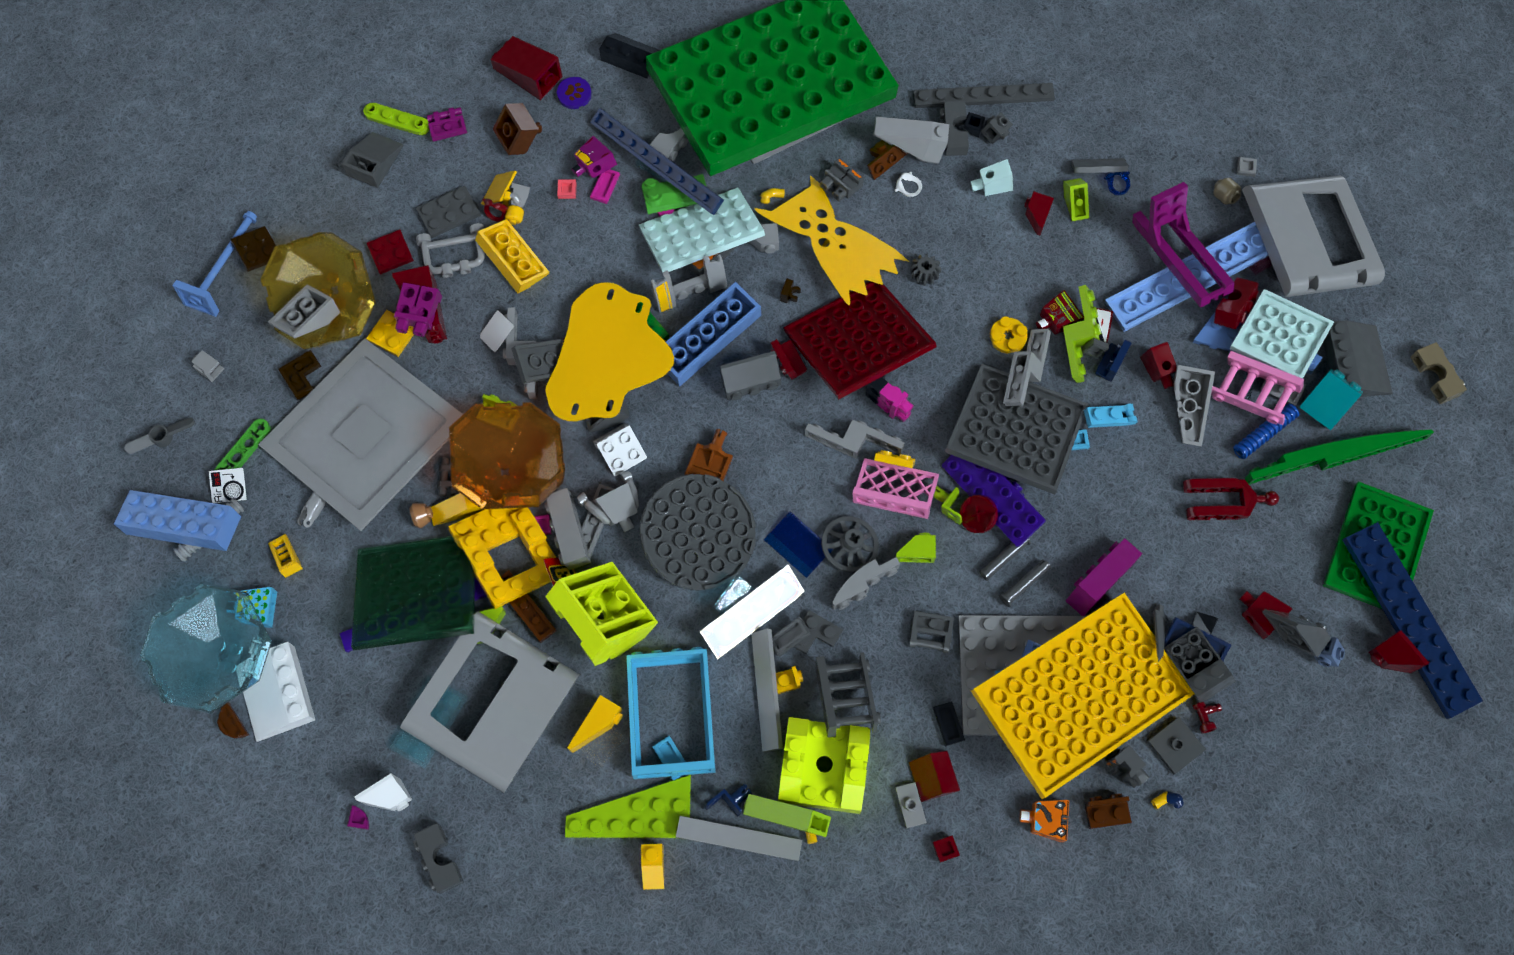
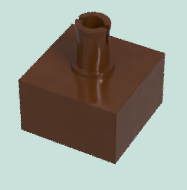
M510 103L504 105L493 127V131L508 155H520L527 153L536 134L542 132V125H540V122H534L523 103Z

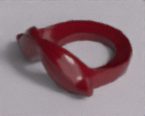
M482 199L485 203L484 212L489 219L496 222H501L505 219L506 210H508L506 205L502 203L494 204L491 199ZM492 206L502 212L501 217L492 215L489 207Z

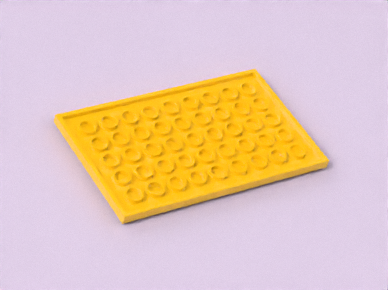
M1125 592L971 690L1041 799L1052 794L1195 694L1165 650L1164 656L1158 662L1155 636Z

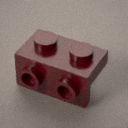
M777 339L771 342L773 347L771 352L775 351L776 358L782 363L779 367L784 375L788 374L791 380L807 372V368L791 340L780 344Z

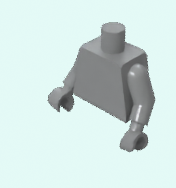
M629 471L620 473L622 475L620 476L621 479L625 482L624 485L601 497L589 501L585 492H582L577 497L578 504L581 507L585 506L603 524L613 526L619 522L624 532L634 528L629 517L636 514L639 507L638 491L633 482L632 474Z

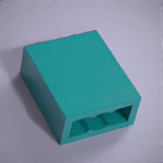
M1330 369L1299 407L1329 430H1332L1362 395L1363 391L1360 390L1362 387L1354 381L1351 383L1347 381L1341 371Z

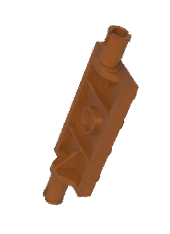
M716 429L711 443L705 446L697 443L684 475L706 474L724 481L733 459V455L725 453L721 448L727 432L722 430L720 433L721 430Z

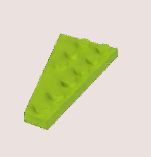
M691 775L566 816L565 838H676L679 817L690 818Z

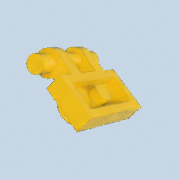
M884 450L875 453L874 461L913 468L915 464V459L908 455H894L892 452Z

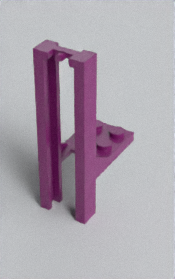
M1182 182L1151 197L1149 220L1142 211H1138L1133 214L1132 223L1201 308L1209 304L1211 299L1218 300V296L1221 294L1224 297L1232 293L1234 281L1190 230L1186 214L1188 186L1185 182ZM1168 224L1220 286V289L1211 293L1205 290L1160 235L1161 226Z

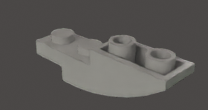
M897 557L880 566L876 559L857 570L836 594L832 602L833 610L837 608L839 610L845 609L850 605L849 602L855 599L860 601L867 597L866 594L869 591L867 584L873 586L881 581V577L895 575L900 566Z

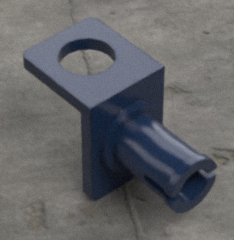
M742 784L732 794H728L723 789L706 803L705 809L708 810L723 798L738 817L742 812L738 804L746 799L748 794H752L749 788L746 790L748 787L746 784Z

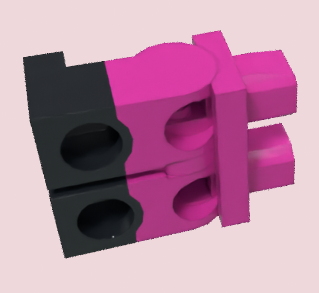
M886 375L869 383L865 396L889 413V417L892 419L898 417L904 422L911 415L914 405L907 400L909 394L905 391L902 393L900 388L888 383L885 380Z

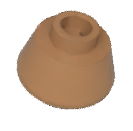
M412 503L409 508L415 527L421 529L431 522V517H433L432 509L424 503Z

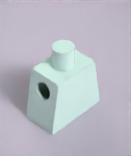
M1008 159L982 168L980 170V179L970 181L973 192L983 189L985 196L1013 191V175Z

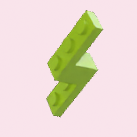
M1086 285L1079 286L1084 321L1063 326L1071 374L1077 383L1084 382V375L1086 374L1085 366L1081 364L1080 359L1083 357L1081 347L1092 338L1100 340L1099 335L1101 334L1100 325L1096 322L1098 312L1096 307L1093 306V301H1095L1094 292L1089 290Z

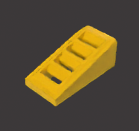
M286 534L268 543L279 572L285 578L303 569ZM285 543V546L276 550L275 547ZM288 550L286 553H284V554H282V555H280V556L278 555V554H280V553H282V552ZM291 557L290 559L282 563V560Z

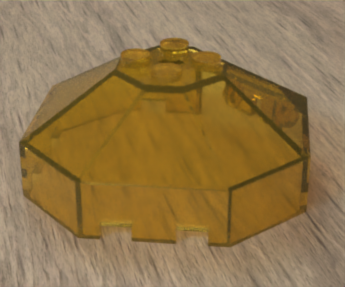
M318 232L309 237L293 240L288 244L275 246L260 279L262 287H266L269 296L266 297L269 311L273 312L274 315L307 284L333 298L340 313L328 325L294 339L274 327L275 331L303 349L319 348L361 335L376 303L362 252L332 232ZM338 286L337 290L339 293L333 294L332 287Z

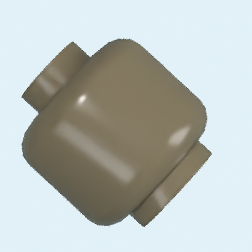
M1231 178L1220 179L1214 186V196L1225 205L1234 204L1241 197V186Z

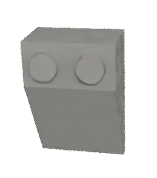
M307 284L268 323L295 339L328 325L340 311L333 298Z

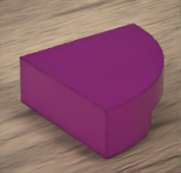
M352 806L347 826L369 830V820L366 817V813L362 809Z

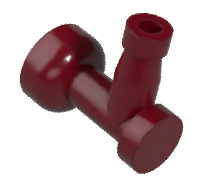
M1205 702L1193 705L1202 723L1199 727L1201 734L1216 730L1215 723L1210 722L1207 715L1222 711L1221 705L1218 703L1206 706Z

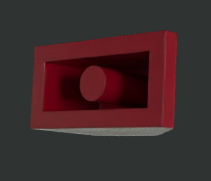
M1033 191L1031 198L1027 197L1024 207L1027 208L1025 215L1035 233L1040 236L1054 198Z

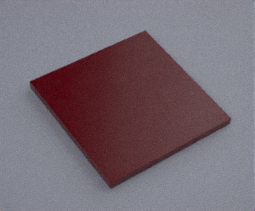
M869 282L865 284L867 296L855 291L849 293L850 305L846 304L843 298L840 297L783 327L786 335L838 400L937 347L936 342L884 284Z

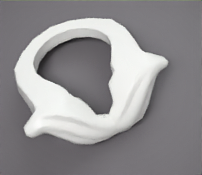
M906 172L898 178L895 192L899 191L907 197H914L921 192L922 183L917 177L912 175V172ZM901 180L916 182L918 190L915 193L906 192Z

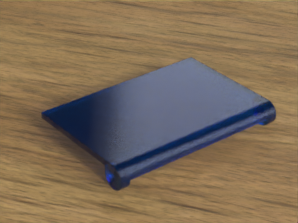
M791 511L764 539L765 542L806 578L825 559L821 544L822 539Z

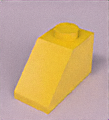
M641 844L643 890L664 889L663 844Z

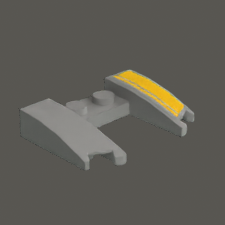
M721 255L717 256V261H710L709 256H704V274L672 286L668 270L663 272L664 280L661 279L656 283L652 279L654 301L659 313L676 307V299L683 300L689 294L703 292L705 288L709 289L710 294L726 288L727 280Z

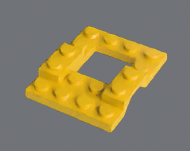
M519 495L448 526V530L456 544L465 552L475 576L494 609L551 582L544 559L556 558L548 545L547 537L529 507H525ZM520 537L536 566L503 582L488 551Z

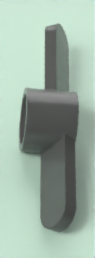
M187 418L169 427L156 425L150 429L149 434L127 443L125 451L133 454L153 444H156L158 447H166L172 442L174 434L192 427L195 421L193 418ZM165 431V437L156 441V436L160 432Z

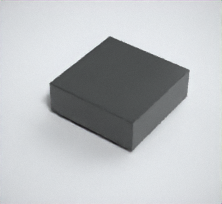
M1092 338L1082 346V353L1098 358L1109 349V343Z

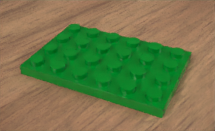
M1358 481L1355 484L1323 586L1382 609L1342 539L1378 522L1413 581L1434 510Z

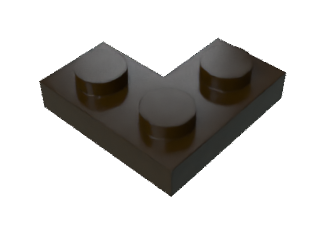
M309 350L278 370L294 396L299 400L313 390L306 376L322 366L313 352Z

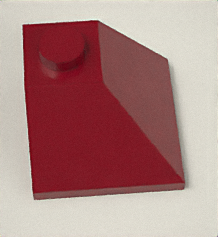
M1402 630L1388 637L1368 652L1371 655L1372 662L1382 669L1412 673L1429 664L1427 659Z

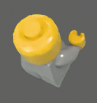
M512 183L510 192H505L502 204L508 207L505 219L511 225H516L523 221V208L527 202L530 187Z

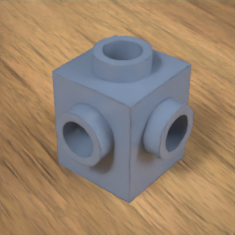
M1331 637L1323 651L1315 659L1318 664L1324 667H1338L1340 660L1344 658L1345 650L1338 638Z

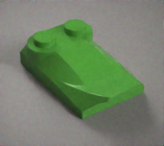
M703 174L693 176L706 186ZM649 178L642 183L641 187L648 214L697 204L668 181L659 183L658 180Z

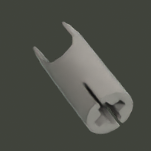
M314 491L297 519V523L300 526L302 524L300 520L303 519V525L310 527L327 503Z

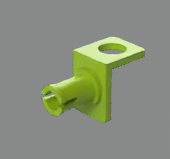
M936 486L933 497L943 503L941 506L942 513L960 525L962 523V516L950 508L960 496L959 488L956 487L949 494Z

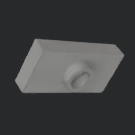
M916 783L895 787L906 829L926 824Z

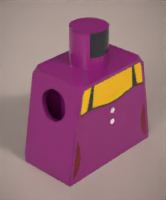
M592 136L575 152L574 156L578 164L571 169L577 177L586 172L591 178H595L616 166L617 162L613 153L596 137Z

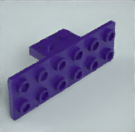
M953 455L942 464L947 473L969 496L984 495L995 503L998 509L996 525L1017 547H1020L1046 522V519L1024 497L1025 495L1021 492L1022 486L1016 481L1012 482L1008 476Z

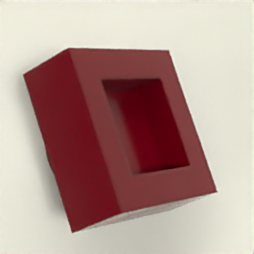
M953 835L932 842L939 863L960 856Z

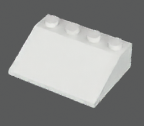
M285 642L269 648L236 667L256 742L315 721L296 649L291 643Z

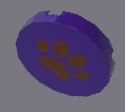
M581 77L566 78L561 81L557 88L558 100L562 106L568 109H579V107H584L591 100L590 84Z

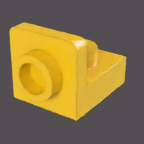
M796 666L776 673L778 694L801 688L803 677L801 670L797 671Z

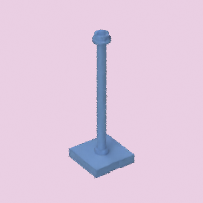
M247 211V213H244V221L232 238L244 234L251 223L255 224L257 216L253 212ZM231 240L199 288L178 280L174 282L172 286L185 306L215 317L218 315L219 309L207 289L234 250Z

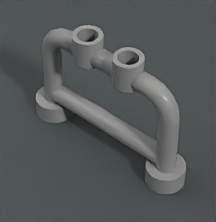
M480 223L471 225L469 235L432 242L429 234L417 235L416 241L422 250L424 266L429 265L432 274H442L443 278L452 277L453 272L459 270L461 274L471 273V268L481 265L485 259V252L477 242L478 257L475 260H462L457 264L445 263L441 267H433L431 265L429 249L475 241L477 232L484 229V225Z

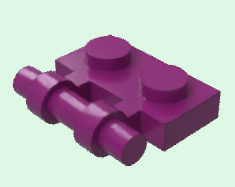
M452 107L448 108L447 111H436L431 115H427L428 122H432L428 123L433 142L467 133L463 115H460L463 114L461 107L455 109Z

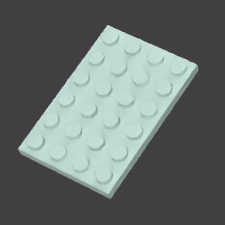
M739 188L719 194L724 201L715 215L709 213L699 204L639 224L641 233L662 273L667 270L668 272L702 260L704 256L710 257L765 236L763 227Z

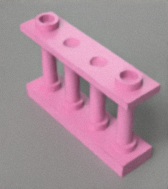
M1230 351L1228 355L1230 369L1220 388L1212 387V398L1218 402L1224 401L1264 417L1272 424L1283 425L1285 415L1281 414L1291 393L1295 391L1301 392L1304 379ZM1243 370L1248 373V376L1238 395L1227 392L1236 372ZM1261 377L1266 380V383L1256 402L1244 399L1255 378ZM1278 384L1285 389L1274 410L1264 407L1263 404L1273 385Z

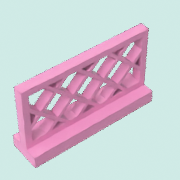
M864 458L856 487H854L852 493L853 503L928 519L939 474ZM867 465L874 466L878 471L869 475L866 467ZM893 470L896 475L887 478L883 472ZM912 474L915 479L906 483L902 476ZM881 475L884 481L876 485L872 478ZM899 478L903 485L894 488L890 482ZM925 478L934 479L933 483L926 487L921 480ZM868 480L873 486L869 489L860 488L861 484ZM918 482L922 489L913 493L909 486ZM887 484L892 490L888 493H882L879 488ZM906 488L910 495L901 497L897 492ZM925 492L928 496V501H919L916 496Z

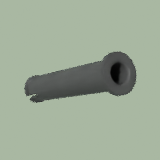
M1028 538L1020 547H1017L1012 542L979 571L980 575L988 581L1026 545H1030V539Z
M1042 559L1007 592L1000 594V600L1007 607H1011V603L1051 569L1050 564Z

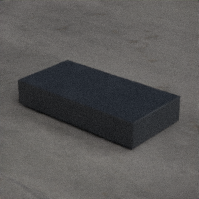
M953 702L934 706L933 711L945 747L965 741Z

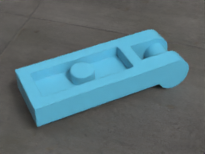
M1133 404L1087 407L1083 410L1088 428L1126 426L1138 422L1137 417L1133 414Z

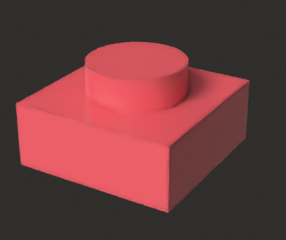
M576 179L558 180V199H576Z

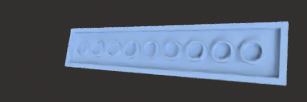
M1255 222L1205 247L1229 277L1269 256ZM1193 254L1182 259L1183 263L1205 289L1217 284ZM1167 267L1105 299L1104 303L1110 311H1113V317L1123 332L1191 296Z

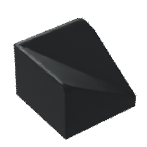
M968 112L963 128L979 138L985 117Z
M1196 612L1191 625L1198 626L1199 629L1212 634L1218 618Z

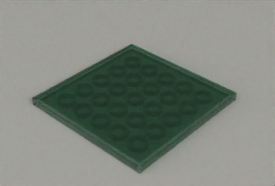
M452 536L358 549L351 643L353 651L474 634L475 573L465 552L458 547Z

